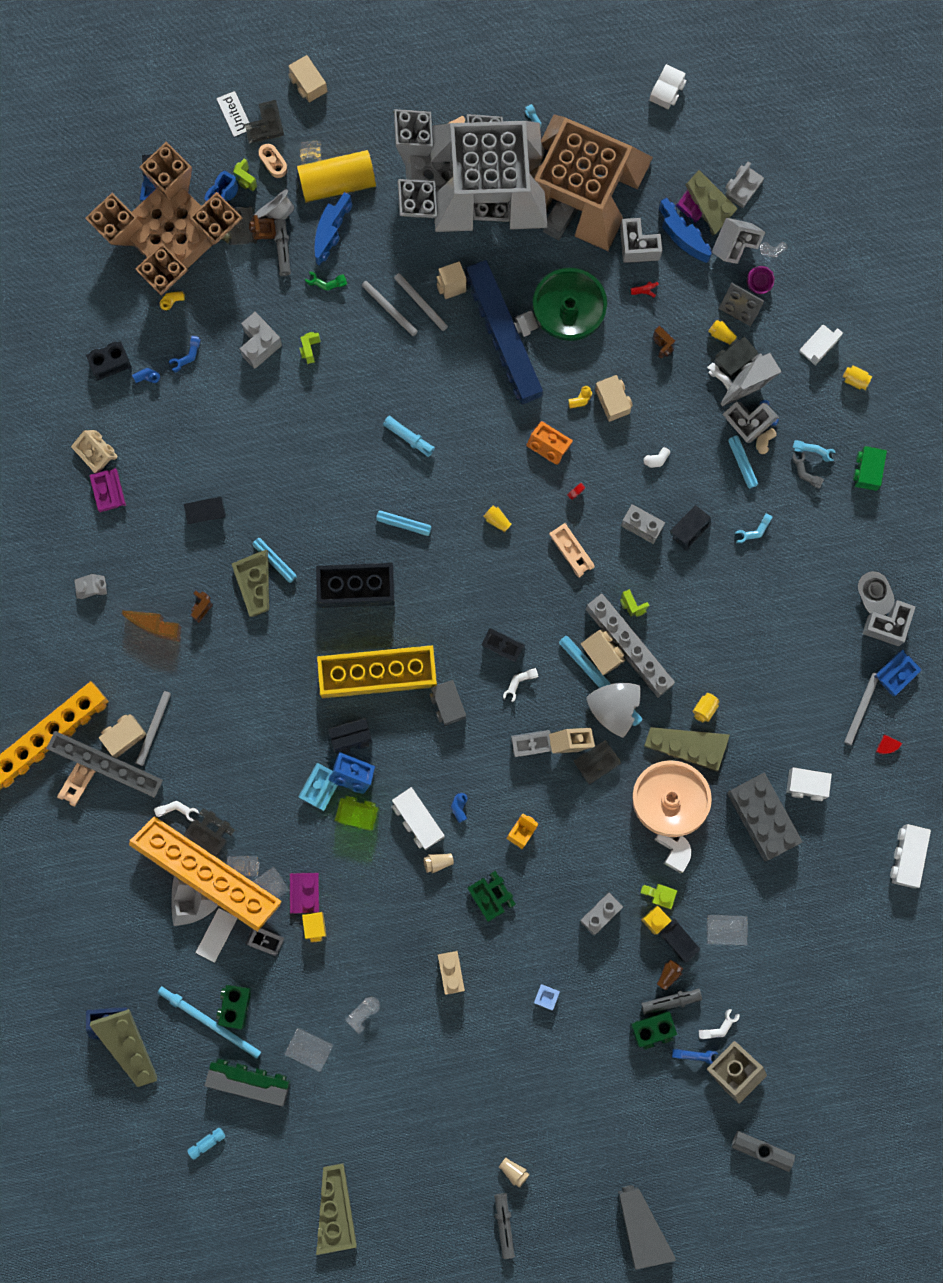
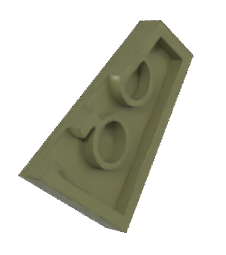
M265 549L232 563L250 617L269 611L268 550Z

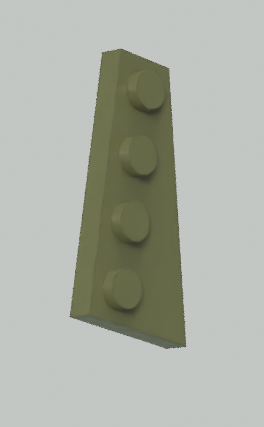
M650 727L644 747L718 772L730 735Z
M129 1009L90 1022V1027L137 1087L157 1081V1075Z
M344 1163L323 1167L316 1255L357 1248Z

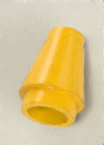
M716 320L708 331L712 337L729 345L737 337L723 321Z
M494 505L483 516L487 519L486 522L503 532L511 525L499 507L496 508Z

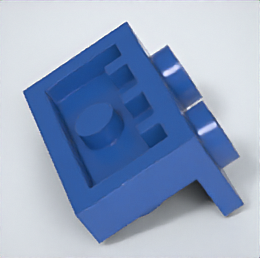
M339 752L333 772L328 780L336 785L349 788L356 793L364 794L371 785L375 766Z

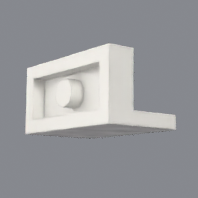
M822 325L799 352L816 366L837 343L843 332L837 328L833 333L825 325Z

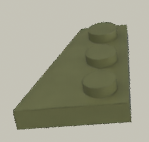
M698 170L685 185L695 204L699 206L704 221H707L711 229L709 231L714 236L723 226L726 218H730L738 208Z

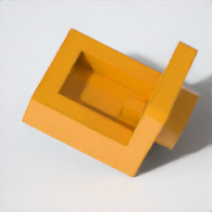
M522 814L506 839L523 849L539 824L532 817Z

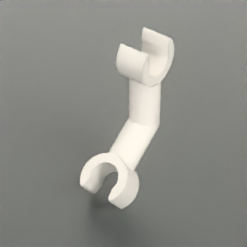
M710 364L707 367L710 370L708 373L722 381L727 390H729L732 385L729 377L721 372L716 364Z
M536 668L514 675L509 689L503 694L504 700L506 695L511 693L513 694V703L516 700L515 692L519 682L538 677Z
M178 801L154 809L157 817L173 810H178L185 814L188 820L192 822L195 821L189 817V814L193 811L199 814L197 809H190Z
M732 1009L727 1010L725 1013L726 1019L721 1028L699 1030V1039L724 1037L732 1023L738 1021L739 1014L734 1019H730L729 1014Z

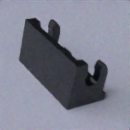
M222 497L184 504L188 525L225 518L226 516Z
M695 505L671 529L672 539L686 551L711 526V517Z
M489 628L481 644L514 662L518 660L525 646L493 628Z
M675 918L659 932L660 936L683 963L689 961L700 951V947L697 946Z

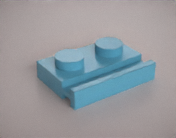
M316 763L298 797L324 811L338 786L328 780L333 771Z

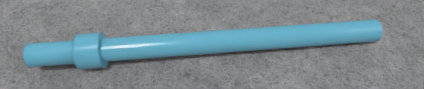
M162 986L157 993L170 1001L169 1004L175 1008H181L256 1059L259 1057L261 1051L183 1001V997L178 994L174 995Z

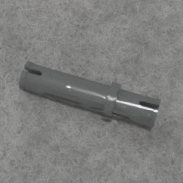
M277 219L274 222L276 231L274 240L277 243L279 275L288 276L291 274L286 220Z
M697 988L683 993L679 991L675 995L642 1002L641 1005L643 1013L646 1015L678 1006L682 1008L686 1004L702 1001L700 989Z
M507 1193L495 1194L497 1212L495 1219H498L502 1258H514L510 1224L511 1212L508 1210ZM504 1229H506L507 1245H506V1237H505V1230H504Z

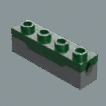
M217 1058V1061L211 1062L205 1082L206 1087L279 1106L285 1105L291 1082L286 1080L287 1076L275 1073V1077L267 1075L268 1071L257 1068L255 1071L248 1070V1066L238 1063L236 1067L228 1065L229 1061Z

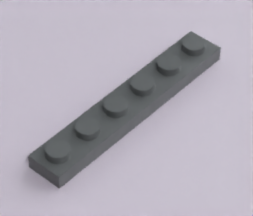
M54 731L46 748L154 798L163 781L154 775L57 731Z

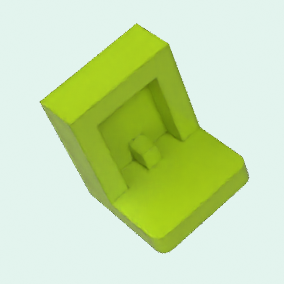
M243 159L235 165L234 176L242 188L254 191L257 187L256 179L246 172L249 169L247 160Z
M309 332L301 337L303 347H300L302 359L306 358L307 364L315 362L310 345L321 342L319 333Z
M630 589L622 593L620 602L623 609L628 610L630 617L633 615L639 617L647 612L646 610L649 608L648 602L637 606Z

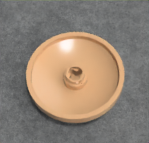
M662 761L651 765L641 773L635 783L632 800L635 813L645 827L662 836L680 837L694 832L704 823L710 811L712 798L709 785L698 770L683 762Z

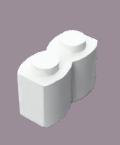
M666 64L652 90L649 101L669 110L670 106H674L679 97L677 95L678 90L682 91L687 80L684 79L686 73Z

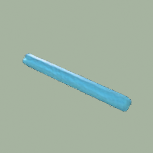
M568 636L560 640L559 644L599 688L611 684ZM634 710L632 714L634 722L632 725L637 726L642 721V717Z

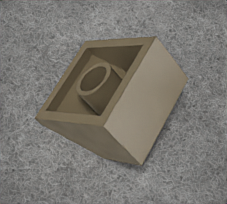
M735 1041L707 1068V1071L721 1087L739 1104L767 1076L764 1067Z

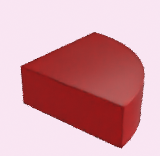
M883 735L875 752L889 754L899 749L902 743L887 735Z

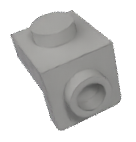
M532 311L515 317L516 323L514 325L518 334L521 333L524 337L530 335V331L538 328Z
M90 574L75 579L76 595L79 599L96 594H107L104 576Z

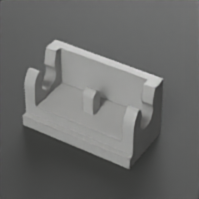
M545 730L511 736L515 757L552 751L549 737L551 732Z

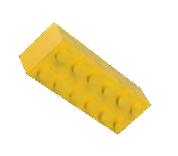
M433 645L317 657L320 695L322 698L424 689L437 686Z

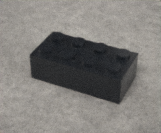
M393 563L316 566L317 605L319 608L395 605Z

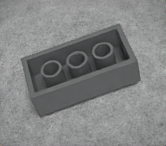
M765 772L727 792L764 862L803 842Z

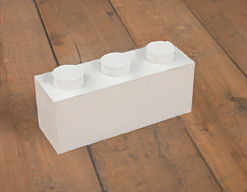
M412 787L392 800L394 803L392 809L397 816L402 815L405 820L403 825L407 831H413L416 836L413 840L419 849L423 847L427 850L445 837Z
M909 824L900 828L898 832L900 843L894 853L896 863L890 873V877L893 878L892 883L911 888H920L931 830Z

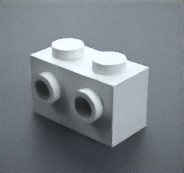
M791 768L789 770L786 793H791V796L795 798H803L804 795L810 796L811 800L823 801V799L829 797L832 774Z

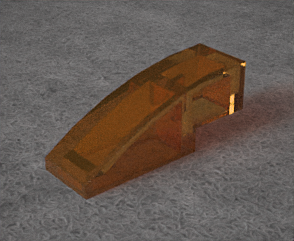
M122 610V615L141 630L162 639L180 642L182 627L179 623L163 622L164 618L161 614Z

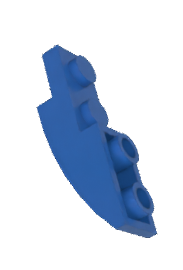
M345 192L335 206L328 203L319 221L315 237V258L319 266L322 261H326L329 257L332 246H336L338 243V228L343 221L344 214L349 213L352 208L351 195Z
M668 198L663 199L660 202L659 210L665 218L662 228L667 235L689 255L705 263L709 262L712 250L709 244H705L700 230L695 228L693 224L686 227V222L677 214L674 203H670Z

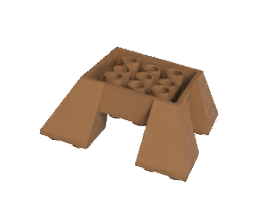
M554 114L541 139V144L544 149L548 150L543 164L529 173L545 191L546 212L553 199L581 210L582 215L575 237L608 251L623 219L612 198L614 190L619 181L638 189L653 157L619 140Z
M167 142L140 166V169L155 186L156 190L131 212L111 193L85 218L111 245L135 246L146 257L135 270L161 296L188 271V268L212 245L218 243L243 219L217 192L202 206L188 193L192 167Z

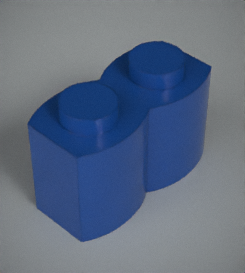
M226 171L221 172L215 180V185L206 192L205 202L217 192L228 203L238 191L236 177Z

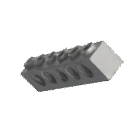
M600 594L587 604L585 610L601 629L608 631L612 635V642L616 647L621 648L625 659L657 698L675 684L674 680L603 594Z

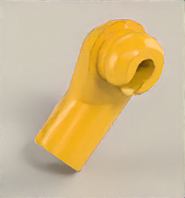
M184 292L166 293L160 301L161 309L169 310L175 301H184Z
M584 386L581 388L578 398L568 399L569 408L587 405L592 397L591 388Z

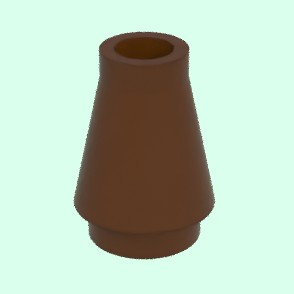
M670 959L668 963H665L657 985L667 991L683 974L682 970L684 968Z

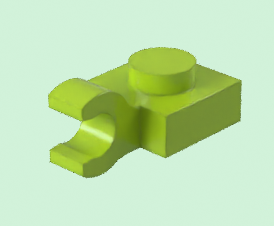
M657 884L656 889L642 885L640 893L653 897V904L671 909L677 890Z

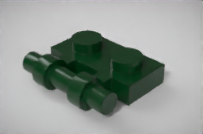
M496 871L489 874L493 882L488 884L485 878H482L467 888L487 922L505 912L501 906L504 902L507 903L509 908L516 905L512 898L514 897L513 894L508 892L503 883L502 876L499 877ZM497 887L502 895L498 900L491 890Z

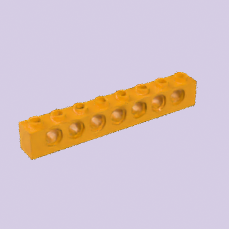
M90 681L0 754V790L3 787H9L14 782L15 777L19 774H25L30 769L29 766L31 764L37 763L45 757V753L49 751L46 748L53 736L51 729L54 726L58 725L59 733L70 737L76 732L75 729L78 726L88 723L94 713H99L106 708V704L109 701L93 682ZM90 701L89 708L83 710V702ZM74 713V720L67 722L68 714ZM39 738L44 739L41 747L36 746V741ZM27 750L28 757L22 760L21 753ZM8 763L13 764V768L10 772L5 771V767Z

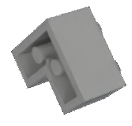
M641 218L622 219L620 232L623 263L660 260L662 254L661 234L642 235Z
M726 218L712 253L723 261L738 264L745 247L759 248L765 231L752 223Z
M256 312L241 323L244 332L251 339L239 348L242 357L254 369L282 346L280 337Z
M736 402L723 413V416L747 443L755 440L779 418L767 403L761 404L754 412L750 413L741 402Z
M897 600L894 602L888 617L872 612L867 617L862 634L900 646L905 642L916 606Z

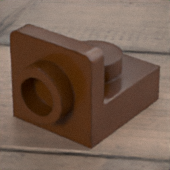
M657 327L653 333V340L658 346H663L658 356L662 359L665 355L668 357L674 351L675 340L663 328Z
M195 590L193 594L201 602H197L193 606L191 617L200 623L213 604L210 601V596L203 591L199 593Z

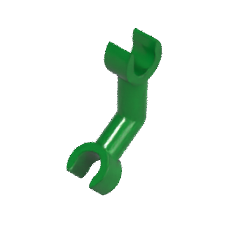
M310 271L309 273L314 279L311 281L305 279L308 285H316L325 291L347 285L344 274L326 283L317 278L314 272Z

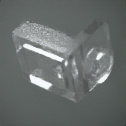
M227 857V865L243 876H258V857Z

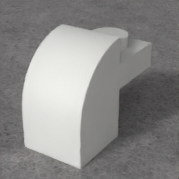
M657 834L655 841L671 850L663 864L680 874L683 873L691 858L689 842L683 836L678 837L677 841L673 840L675 837Z

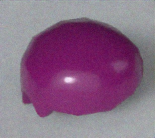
M758 266L748 273L746 282L748 288L753 293L765 294L773 288L775 278L773 272L768 267Z

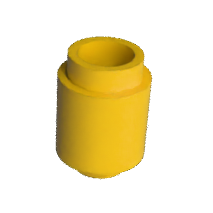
M854 365L851 368L847 367L843 374L845 383L866 390L872 376Z
M710 693L702 696L693 710L694 718L702 723L704 721L709 722L719 707V699Z

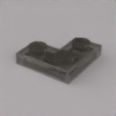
M276 100L259 103L262 120L245 124L249 143L284 136Z

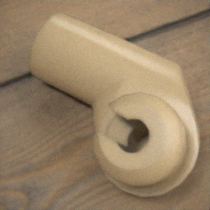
M773 428L757 437L756 449L760 454L768 452V441L777 436Z

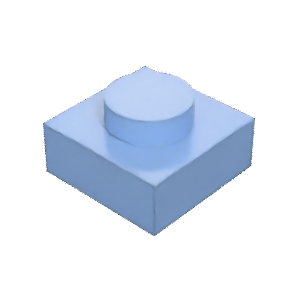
M541 984L534 1003L553 1010L560 991Z

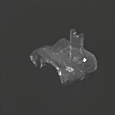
M321 141L301 142L300 157L302 165L306 164V158L322 161Z

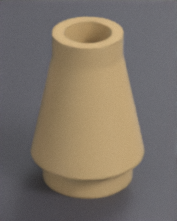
M451 853L428 854L427 857L423 858L427 873H435L454 864Z
M505 1158L499 1166L511 1183L519 1188L529 1177V1174L526 1172L527 1169L510 1161L508 1158Z

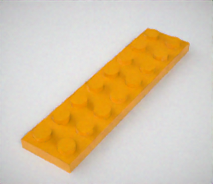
M155 816L129 842L132 848L257 932L281 904V900Z

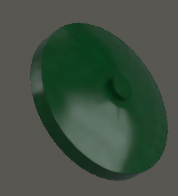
M563 268L551 272L541 280L534 293L533 312L537 323L546 333L560 340L575 341L590 336L600 327L606 315L607 297L603 286L593 275L581 269Z

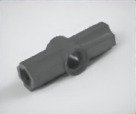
M737 1131L733 1138L731 1147L788 1172L793 1166L795 1155L740 1131ZM762 1146H766L768 1152L765 1156L761 1157L759 1149Z

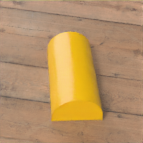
M368 150L297 166L305 202L341 195L344 192L349 193L376 187L373 166Z

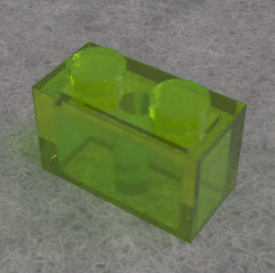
M346 796L345 799L340 798L335 822L374 832L379 807H375L376 803L365 801L364 804L359 803L357 798Z

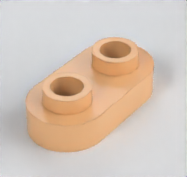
M271 144L262 145L259 149V157L267 170L275 178L285 176L287 164L280 153Z

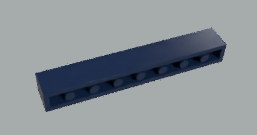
M487 260L466 267V284L472 288L471 296L474 302H478L480 317L485 318L486 331L494 339L492 340L495 351L498 350L500 353L499 361L502 367H506L508 382L513 383L515 388L513 393L516 400H520L523 405L541 398L543 389Z

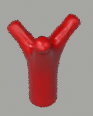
M649 281L644 286L630 288L631 295L648 294L655 298L656 295L651 292V289L658 286L659 283L652 284Z

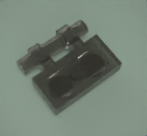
M203 808L199 813L204 817L202 823L194 819L184 833V836L217 857L228 842L222 838V835L227 833L232 836L235 829L226 820L222 821L216 817V813L213 811L209 812ZM210 823L219 828L216 833L207 827Z

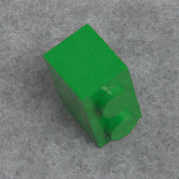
M864 446L861 451H858L856 456L858 468L854 470L853 480H855L854 487L874 491L881 487L887 450Z

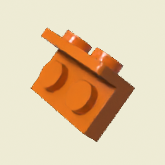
M541 421L532 432L527 447L558 465L573 440Z

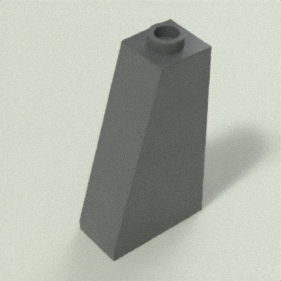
M634 1185L622 1187V1191H618L634 1268L641 1269L676 1261L638 1187L634 1188Z

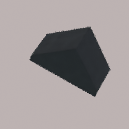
M252 928L245 944L277 956L284 938L263 928H260L258 932Z

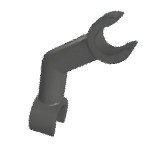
M804 452L801 453V460H797L794 453L792 461L797 466L799 478L820 489L824 479L806 473Z

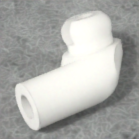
M663 447L658 455H647L644 458V464L651 468L661 467L669 456L670 450Z

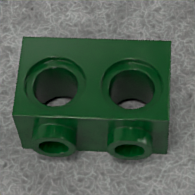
M226 985L225 988H222L220 1000H223L222 1008H218L216 1020L219 1021L218 1025L244 1029L251 988ZM234 990L240 994V999L237 1002H233L230 999V994ZM229 1011H234L236 1014L234 1022H229L226 1018Z
M669 1011L630 1023L637 1047H643V1050L654 1047V1043L662 1041V1044L673 1041V1037L677 1036ZM663 1022L669 1026V1030L665 1034L659 1032V1025ZM644 1028L650 1032L647 1040L640 1038V1031Z

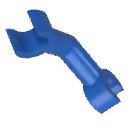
M191 337L189 355L181 359L173 358L169 361L170 365L178 363V366L172 369L173 372L180 371L183 365L195 360L201 341L199 337Z
M673 1049L672 1057L705 1061L707 1064H712L711 1056L718 1053L715 1051L700 1053Z

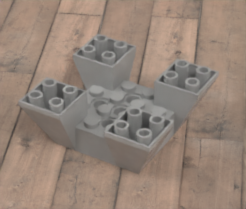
M394 109L396 147L406 168V179H398L399 215L405 217L436 218V192L452 178L451 162H431V149L433 147L431 112ZM467 114L465 123L503 122V117ZM508 202L473 203V220L509 222Z
M505 121L449 123L432 126L433 147L431 149V162H451L452 178L436 192L437 217L434 218L435 232L473 231V203L508 202L510 229L547 228L545 191L529 173V159H542L540 123Z

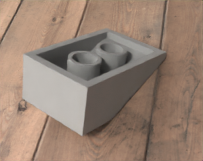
M770 353L764 356L762 354L755 356L752 359V363L750 362L741 368L743 371L734 379L721 402L722 406L761 389L781 373Z

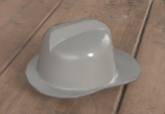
M288 190L282 191L274 200L258 210L255 214L258 215V219L263 216L274 219V221L286 219L294 211V205L286 196Z
M872 571L861 577L858 583V590L869 613L876 612L881 615L889 613L894 606L895 600L885 576L879 572Z

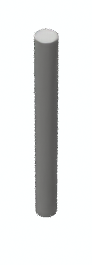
M398 273L394 279L442 331L446 330L448 326L402 275Z
M367 281L362 284V287L412 336L417 334L418 331Z
M872 673L844 743L847 745H852L878 682V678L874 677L876 673Z
M164 691L137 758L136 764L143 766L169 701L171 695L169 692Z

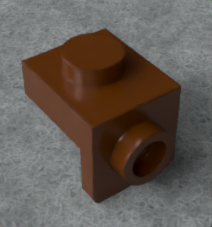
M253 215L252 220L249 221V231L253 234V239H274L276 236L274 219H258V215Z

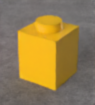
M659 906L654 907L641 919L654 935L658 934L671 922V919Z
M324 913L302 915L305 939H310V942L322 941V937H326Z

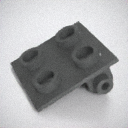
M731 283L719 309L751 327L764 300Z

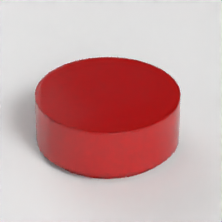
M580 483L567 496L571 500L575 499L585 490V486Z

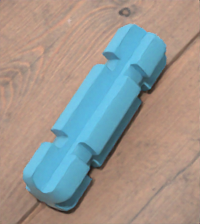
M217 1128L212 1132V1135L209 1134L197 1142V1146L193 1145L187 1150L189 1156L192 1159H196L200 1156L201 1152L204 1153L217 1144L216 1141L220 1142L224 1139L225 1134L223 1130Z

